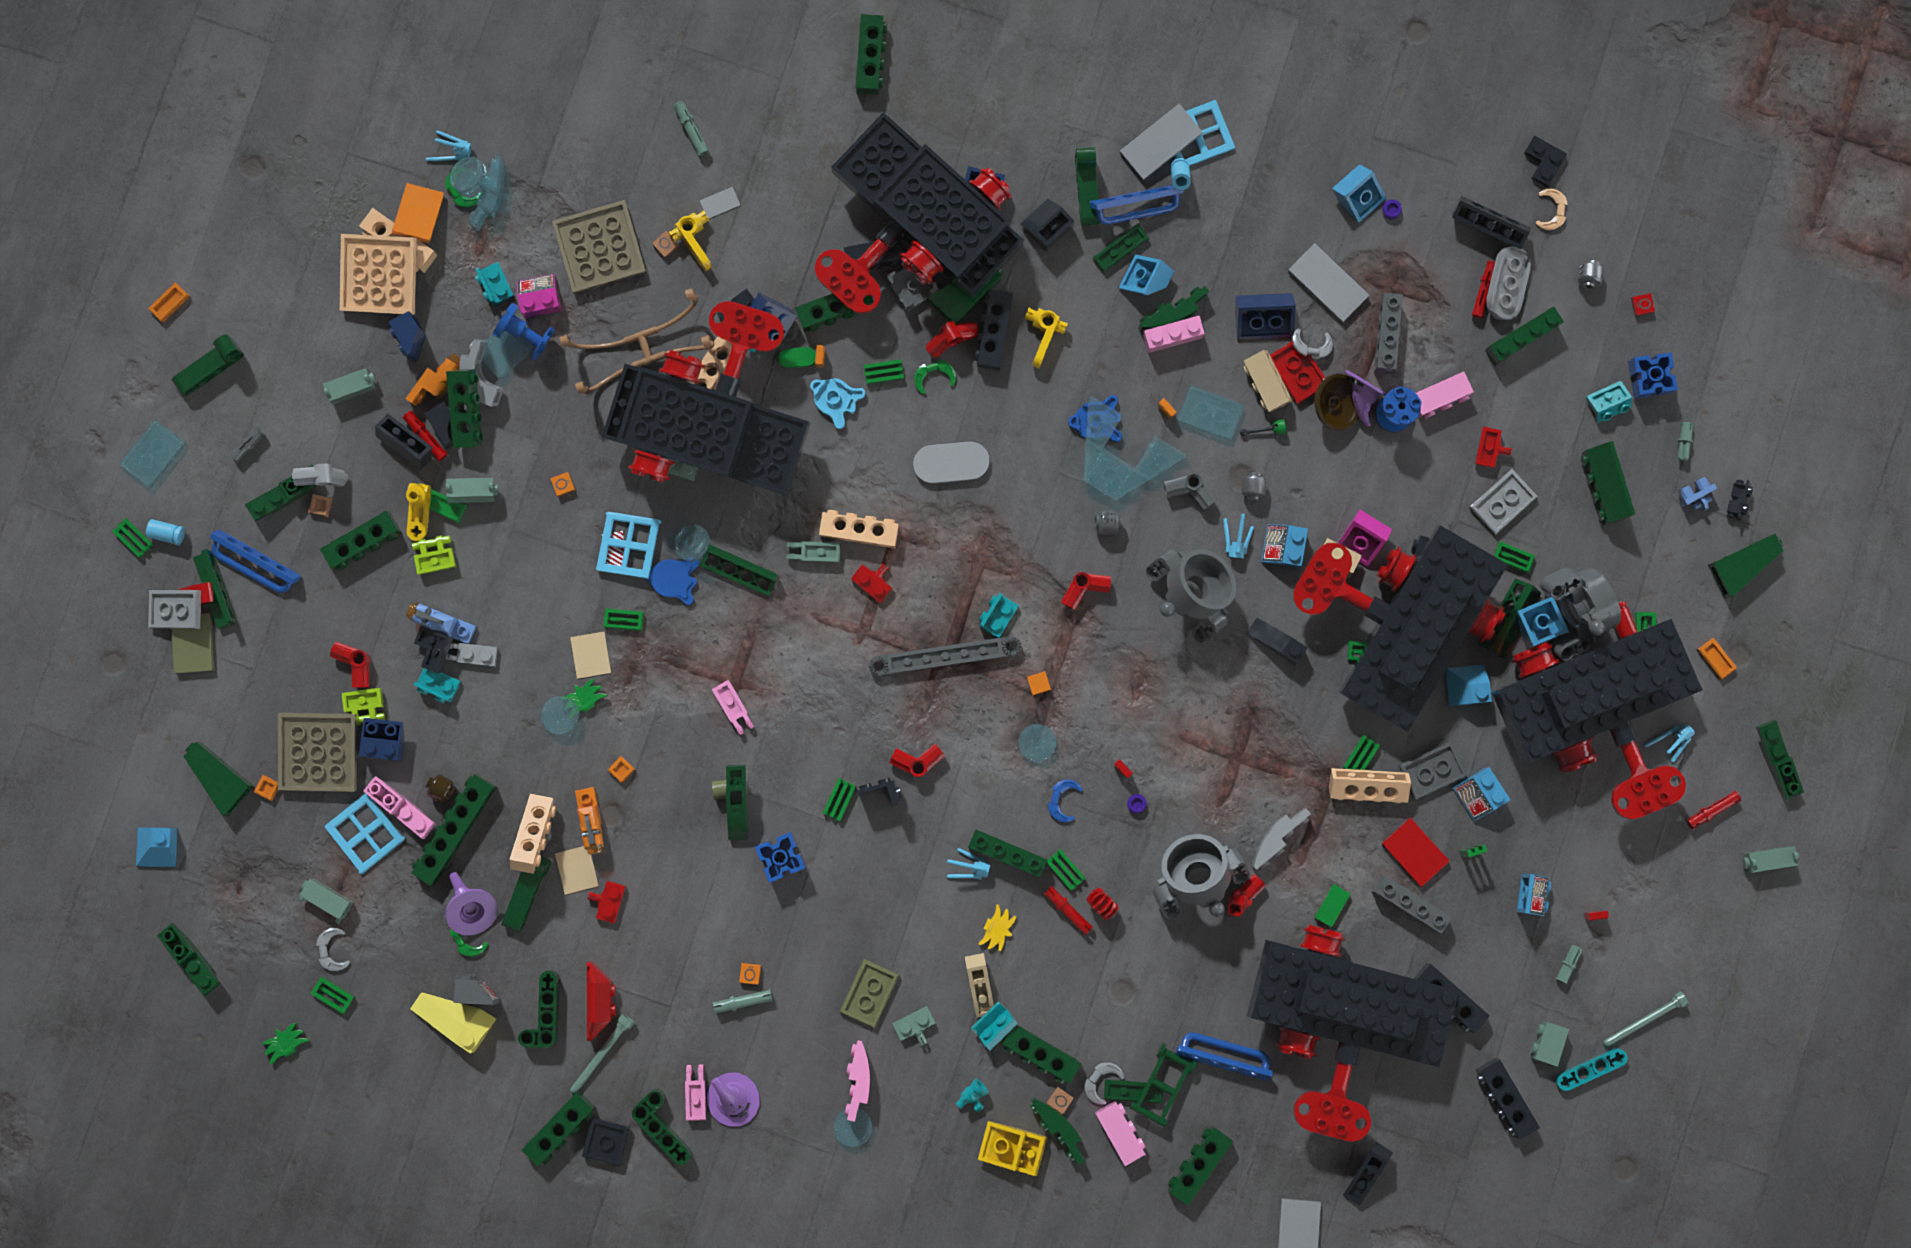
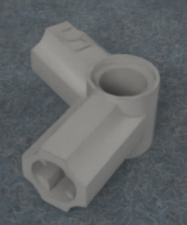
M316 464L314 467L293 469L292 478L295 486L315 484L317 486L332 485L343 487L348 481V474L344 470L332 468L331 464Z

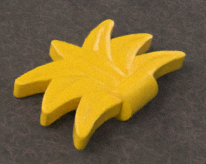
M997 904L993 917L991 919L988 918L983 928L986 930L985 935L978 944L982 945L990 940L988 949L993 948L998 943V950L1001 951L1005 936H1012L1008 929L1014 923L1016 916L1009 920L1008 909H1005L1001 916L1000 907Z

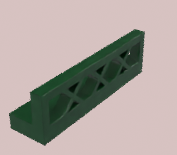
M708 543L699 565L769 597L779 577L778 574ZM709 554L717 557L718 565L711 567L705 564ZM734 564L737 572L727 574L723 569V565ZM750 571L754 580L745 582L742 580L740 573ZM765 578L770 580L771 584L768 590L765 591L759 587L757 581Z
M204 549L201 551L202 554L193 557L201 583L211 582L214 597L213 602H210L209 606L217 629H222L238 622L212 551Z
M1515 578L1500 604L1504 607V626L1497 629L1495 625L1494 635L1496 640L1492 646L1486 644L1488 639L1482 643L1479 642L1478 645L1493 651L1498 657L1505 659L1520 632L1517 611L1536 604L1541 592L1534 585ZM1519 585L1525 587L1521 594L1515 595ZM1514 602L1513 610L1506 612L1507 605Z

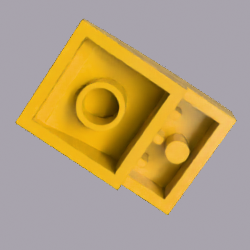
M988 1121L978 1160L1036 1176L1038 1175L1048 1137Z

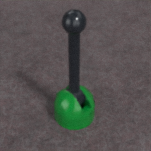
M1285 420L1275 421L1272 427L1252 430L1241 429L1240 435L1246 436L1251 433L1271 430L1277 435L1286 434Z

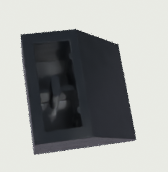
M1047 199L1020 225L1047 251L1074 227L1075 221L1061 206Z

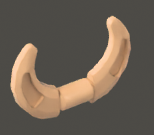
M1545 189L1538 196H1549L1558 205L1557 216L1545 223L1536 221V225L1544 230H1555L1564 223L1566 219L1564 217L1565 205L1568 204L1566 197L1560 191Z

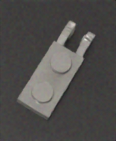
M451 643L449 649H458L457 656L447 654L445 659L458 663L496 667L498 647Z

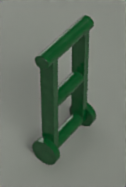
M1162 1043L1157 1051L1156 1057L1159 1059L1137 1102H1132L1129 1108L1162 1127H1165L1168 1120L1165 1117L1187 1073L1191 1075L1198 1062L1195 1059L1190 1062L1166 1049L1167 1044ZM1165 1057L1185 1067L1175 1088L1154 1078ZM1150 1085L1171 1095L1161 1116L1140 1106Z

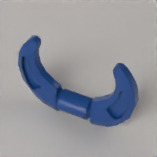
M1073 780L1060 781L1052 788L1054 791L1051 803L1048 802V810L1052 817L1060 822L1074 820L1073 816L1064 815L1059 805H1057L1060 794L1069 788H1075L1079 791L1083 790Z

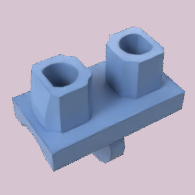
M1703 477L1694 482L1699 492L1694 494L1689 485L1678 491L1682 499L1679 502L1681 507L1696 500L1697 503L1693 505V508L1695 510L1701 508L1703 511L1709 509L1708 503L1712 501V498L1710 496L1704 498L1703 496L1714 491L1717 487L1715 484L1710 485L1709 481Z

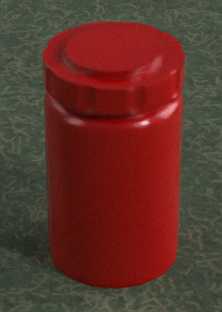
M1626 601L1619 602L1621 621L1615 627L1619 638L1638 632L1630 610L1626 606Z

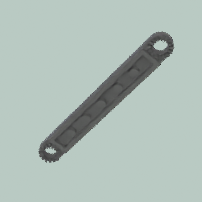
M1010 636L887 654L872 658L869 662V669L874 675L880 676L1009 657L1020 652L1021 643L1018 638ZM1009 641H1014L1017 644V649L1013 652L1008 651L1006 648V643ZM880 660L884 663L882 671L874 670L873 664L875 661Z

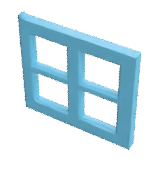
M1216 100L1186 111L1198 126L1194 116L1211 110L1217 124L1201 130L1203 134L1195 139L1200 154L1185 159L1189 162V166L1235 149ZM1219 130L1225 144L1208 150L1203 135ZM1181 151L1174 156L1175 159L1183 158Z
M606 512V522L596 570L649 579L661 520ZM614 520L630 523L626 540L611 538ZM635 524L651 526L647 544L632 542ZM609 546L625 548L621 566L606 564ZM630 549L646 552L642 570L627 567Z
M366 793L324 826L359 870V874L366 872L405 841V837L399 833L377 803ZM365 804L369 806L377 817L366 828L354 816V813ZM347 818H350L360 832L346 842L336 827ZM383 824L394 839L380 849L370 834ZM366 839L376 851V854L363 863L352 848Z

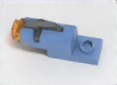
M411 603L406 613V617L410 618V621L470 644L477 627L420 603Z

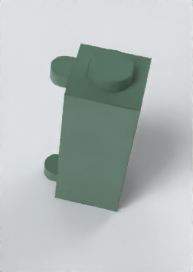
M365 368L323 383L324 392L328 401L335 405L376 390L375 383H377V379L373 372Z
M493 478L446 479L448 503L495 502V496L498 495V484H494Z
M1795 846L1743 853L1744 858L1742 859L1743 867L1747 873L1799 865V854L1796 852Z
M316 879L306 880L300 888L302 891L299 895L300 902L306 899L336 917L335 922L337 924L345 918L354 903Z

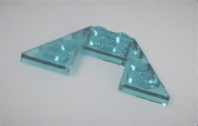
M1089 396L1083 482L1116 501L1187 457L1185 453L1157 436L1152 438L1136 467L1104 449V446L1123 415L1094 397Z

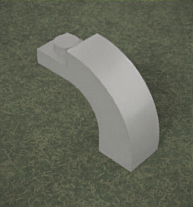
M474 339L469 346V355H461L460 369H476L480 402L491 407L498 406L504 388L487 381L481 370V362L488 342Z

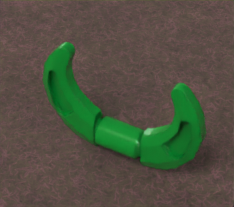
M461 167L452 170L448 174L445 186L446 190H449L452 194L454 203L460 207L469 208L481 201L483 193H479L473 198L460 195L455 187L457 178L462 173L469 171L468 168Z
M937 360V363L926 366L925 364L921 365L916 370L914 376V384L917 390L925 394L926 392L922 385L923 379L927 372L938 369L949 376L950 386L953 387L956 381V373L953 367L943 360Z
M450 928L451 937L454 936L453 938L459 947L457 950L461 954L473 957L481 954L486 949L487 942L479 947H472L465 944L461 934L454 932Z

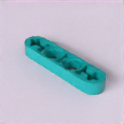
M1615 1048L1559 1073L1556 1076L1555 1083L1558 1088L1564 1091L1574 1089L1626 1064L1628 1056L1622 1049ZM1615 1053L1620 1055L1622 1054V1057H1620V1062L1614 1060L1609 1063V1061L1606 1059L1607 1056L1608 1059L1615 1058ZM1598 1060H1603L1605 1063V1068L1602 1071H1598L1595 1068V1063ZM1581 1068H1585L1588 1072L1585 1079L1578 1077V1071ZM1562 1077L1567 1079L1574 1077L1577 1080L1576 1083L1575 1080L1568 1081V1086L1560 1083L1563 1081Z

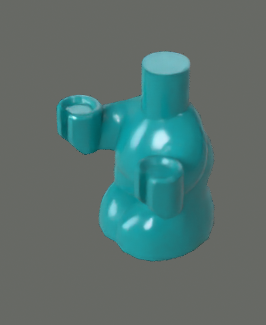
M975 1078L971 1085L966 1087L961 1093L960 1100L956 1102V1105L961 1109L967 1103H972L974 1110L980 1112L984 1106L980 1103L979 1098L989 1094L986 1086L979 1079Z

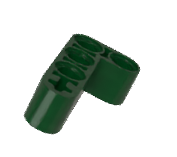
M1095 147L1076 148L1075 169L1081 226L1100 225L1096 216V210L1090 207V201L1099 200L1096 177Z
M224 334L218 337L213 342L214 349L172 378V382L182 396L190 395L244 356V353L231 336Z
M541 856L540 865L535 868L534 874L521 871L504 915L502 926L518 933L522 931L540 883L547 874L552 860Z
M554 970L545 971L540 975L538 1028H529L520 1032L518 1042L523 1047L547 1048L554 1045L558 1040L560 977ZM550 974V977L554 978V981L550 982V988L554 987V990L545 991V988L549 987V981H546L545 977H548ZM547 993L553 996L552 1004L545 1002L544 998ZM546 1013L551 1014L553 1017L551 1024L544 1021ZM525 1033L532 1035L533 1040L531 1043H527L524 1040ZM545 1033L551 1034V1043L544 1041L543 1036Z
M654 1089L633 1108L632 1117L676 1164L684 1165L690 1160L692 1151L655 1112L665 1102L666 1097L662 1090ZM658 1094L661 1098L660 1103H653L651 1095ZM640 1107L644 1108L647 1113L643 1118L637 1114V1109ZM651 1122L659 1123L660 1130L657 1132L653 1131L650 1127ZM671 1136L674 1141L673 1145H666L664 1137ZM679 1144L680 1146L672 1152V1149ZM685 1151V1158L683 1157L680 1159L678 1157L680 1154L679 1152Z

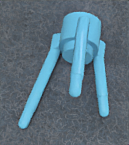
M436 131V134L455 143L437 138L434 141L454 147L453 153L457 154V156L426 158V161H464V158L470 157L471 143L441 131Z
M1245 514L1241 515L1237 542H1232V545H1230L1227 519H1223L1226 552H1229L1228 557L1244 559V554H1247V548L1254 527H1250L1245 543H1241Z
M1683 723L1681 726L1676 724L1669 731L1645 743L1644 746L1648 747L1675 732L1674 737L1677 741L1667 751L1670 754L1682 743L1671 759V762H1675L1685 746L1691 741V737L1695 732L1686 723Z
M960 848L957 851L976 860L974 864L947 860L949 864L971 868L972 873H975L948 874L947 878H976L981 880L982 877L987 878L990 863L985 862V858H980Z

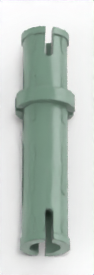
M683 100L675 103L673 108L679 116V122L681 126H684L698 156L707 154L709 149L695 125L693 115H690Z
M768 989L735 998L731 996L730 999L713 1002L715 1014L730 1010L734 1012L739 1008L772 1002L771 990Z

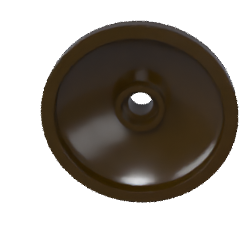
M1345 374L1327 376L1321 381L1315 393L1314 404L1316 414L1321 423L1333 431L1350 429L1359 419L1352 398L1351 377Z

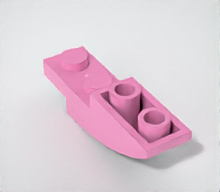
M377 776L364 789L368 796L390 814L398 818L420 838L425 839L436 825L422 810Z
M857 1041V1045L853 1044L851 1056H854L853 1063H848L846 1075H849V1080L856 1081L855 1085H851L849 1096H852L851 1104H847L844 1114L848 1116L847 1120L853 1122L856 1120L859 1103L867 1104L869 1097L870 1071L862 1041Z

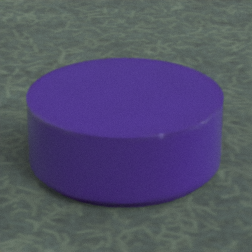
M1388 200L1382 207L1384 217L1390 220L1396 219L1402 212V206L1397 200Z
M1134 794L1127 800V807L1132 813H1141L1146 808V799L1140 794Z

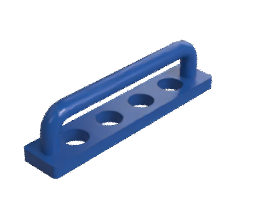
M1173 185L1093 200L1090 201V207L1096 210V216L1100 223L1109 225L1172 212L1178 207L1179 194L1184 193V190H1177ZM1172 195V203L1170 205L1110 217L1104 216L1103 209Z
M222 530L211 533L210 539L214 540L212 544L214 557L277 593H285L292 584L300 580V574ZM220 546H225L285 580L284 584L280 586L221 553Z
M1191 1032L1186 1034L1175 1052L1186 1059H1195L1204 1064L1264 1081H1269L1273 1074V1071L1269 1070L1270 1059L1266 1053L1199 1033ZM1191 1040L1259 1058L1263 1062L1262 1068L1189 1048V1043Z

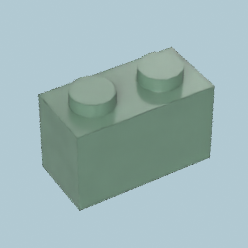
M1542 1020V1023L1536 1029V1035H1538L1536 1042H1533L1530 1049L1531 1058L1558 1067L1569 1029Z

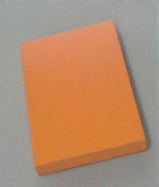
M407 183L392 234L417 238L419 241L430 243L443 202L444 192Z

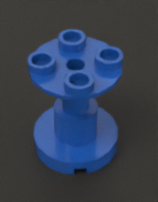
M511 303L505 315L502 316L497 324L493 335L500 339L504 332H507L516 339L522 337L536 346L530 358L536 361L544 351L547 341L550 340L555 330L550 326L543 337L526 327L527 322L515 316L519 306Z
M1399 386L1392 389L1378 403L1375 409L1378 425L1388 432L1405 430L1419 416L1422 405L1421 399L1409 388Z

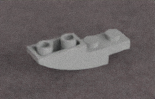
M1303 808L1291 819L1287 815H1283L1275 822L1262 839L1256 851L1252 864L1253 869L1257 870L1260 868L1262 870L1270 863L1268 860L1272 856L1276 858L1285 851L1283 847L1286 844L1282 838H1289L1294 833L1293 829L1297 825L1301 827L1309 821L1307 817L1311 814L1306 808Z

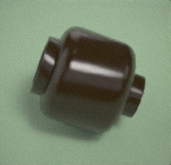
M441 774L436 775L435 778L430 777L425 786L428 788L427 796L440 803H443L445 800L449 801L455 790V787H453L454 782Z

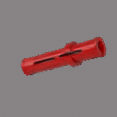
M1487 261L1484 274L1480 277L1481 284L1471 316L1475 318H1483L1495 265L1494 261Z
M412 410L403 415L402 419L411 427L412 432L433 447V455L438 462L448 456V453L427 430L425 423H422Z
M1733 791L1712 805L1701 808L1697 814L1686 819L1688 827L1694 830L1699 825L1712 821V818L1741 802V796L1737 791Z
M1053 886L1045 891L1044 895L1055 905V908L1060 910L1084 935L1093 928L1067 902L1068 899L1066 897L1063 898Z

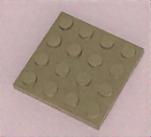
M625 200L552 221L573 294L646 273Z
M278 713V790L357 791V714Z

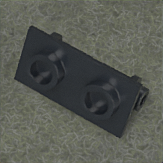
M1736 480V483H1733L1731 497L1738 499L1737 501L1729 500L1726 511L1728 513L1727 517L1735 518L1737 515L1739 520L1742 521L1743 516L1747 515L1749 505H1746L1747 498H1751L1753 487L1749 480H1747L1746 484H1744L1743 480Z

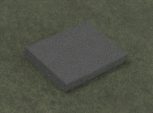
M1452 741L1398 765L1401 772L1409 773L1411 780L1410 791L1414 800L1420 799L1468 776Z

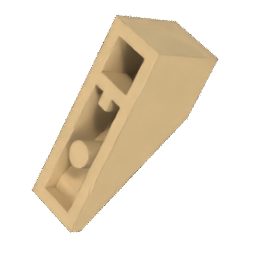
M984 953L965 957L976 1018L982 1017L994 1006Z

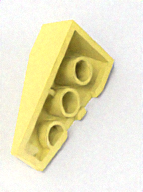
M421 992L410 1008L470 1054L477 1050L497 1020L481 1008L463 1003H453L451 1000Z

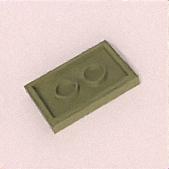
M211 613L201 614L200 629H172L175 674L214 671Z
M863 959L840 1013L875 1028L899 974L867 959Z

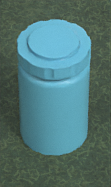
M1177 158L1171 163L1172 185L1177 190H1185L1191 184L1189 162L1183 158Z
M154 519L149 521L146 528V537L178 546L183 542L185 536L184 527Z

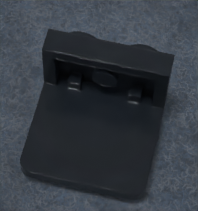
M890 778L879 780L878 785L872 786L870 783L859 786L860 790L856 791L857 795H862L887 787L892 805L900 804V799L903 798L901 787H896L895 781H890Z

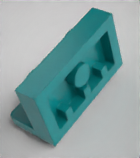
M498 262L481 270L480 268L475 269L477 272L475 278L479 286L483 285L485 289L483 295L488 303L491 302L494 306H497L515 297Z
M1621 381L1586 397V401L1596 414L1595 420L1597 423L1607 421L1619 413H1625L1632 407V396Z
M1001 593L998 596L993 595L988 603L991 606L988 612L984 611L978 620L981 622L980 628L997 638H1000L1019 605L1007 599Z
M424 668L418 681L414 682L413 685L418 687V692L425 695L431 693L435 695V700L445 703V701L452 702L461 681L442 672L438 674Z
M997 1002L971 1029L980 1037L985 1047L991 1050L1018 1023L1011 1012L1000 1002Z

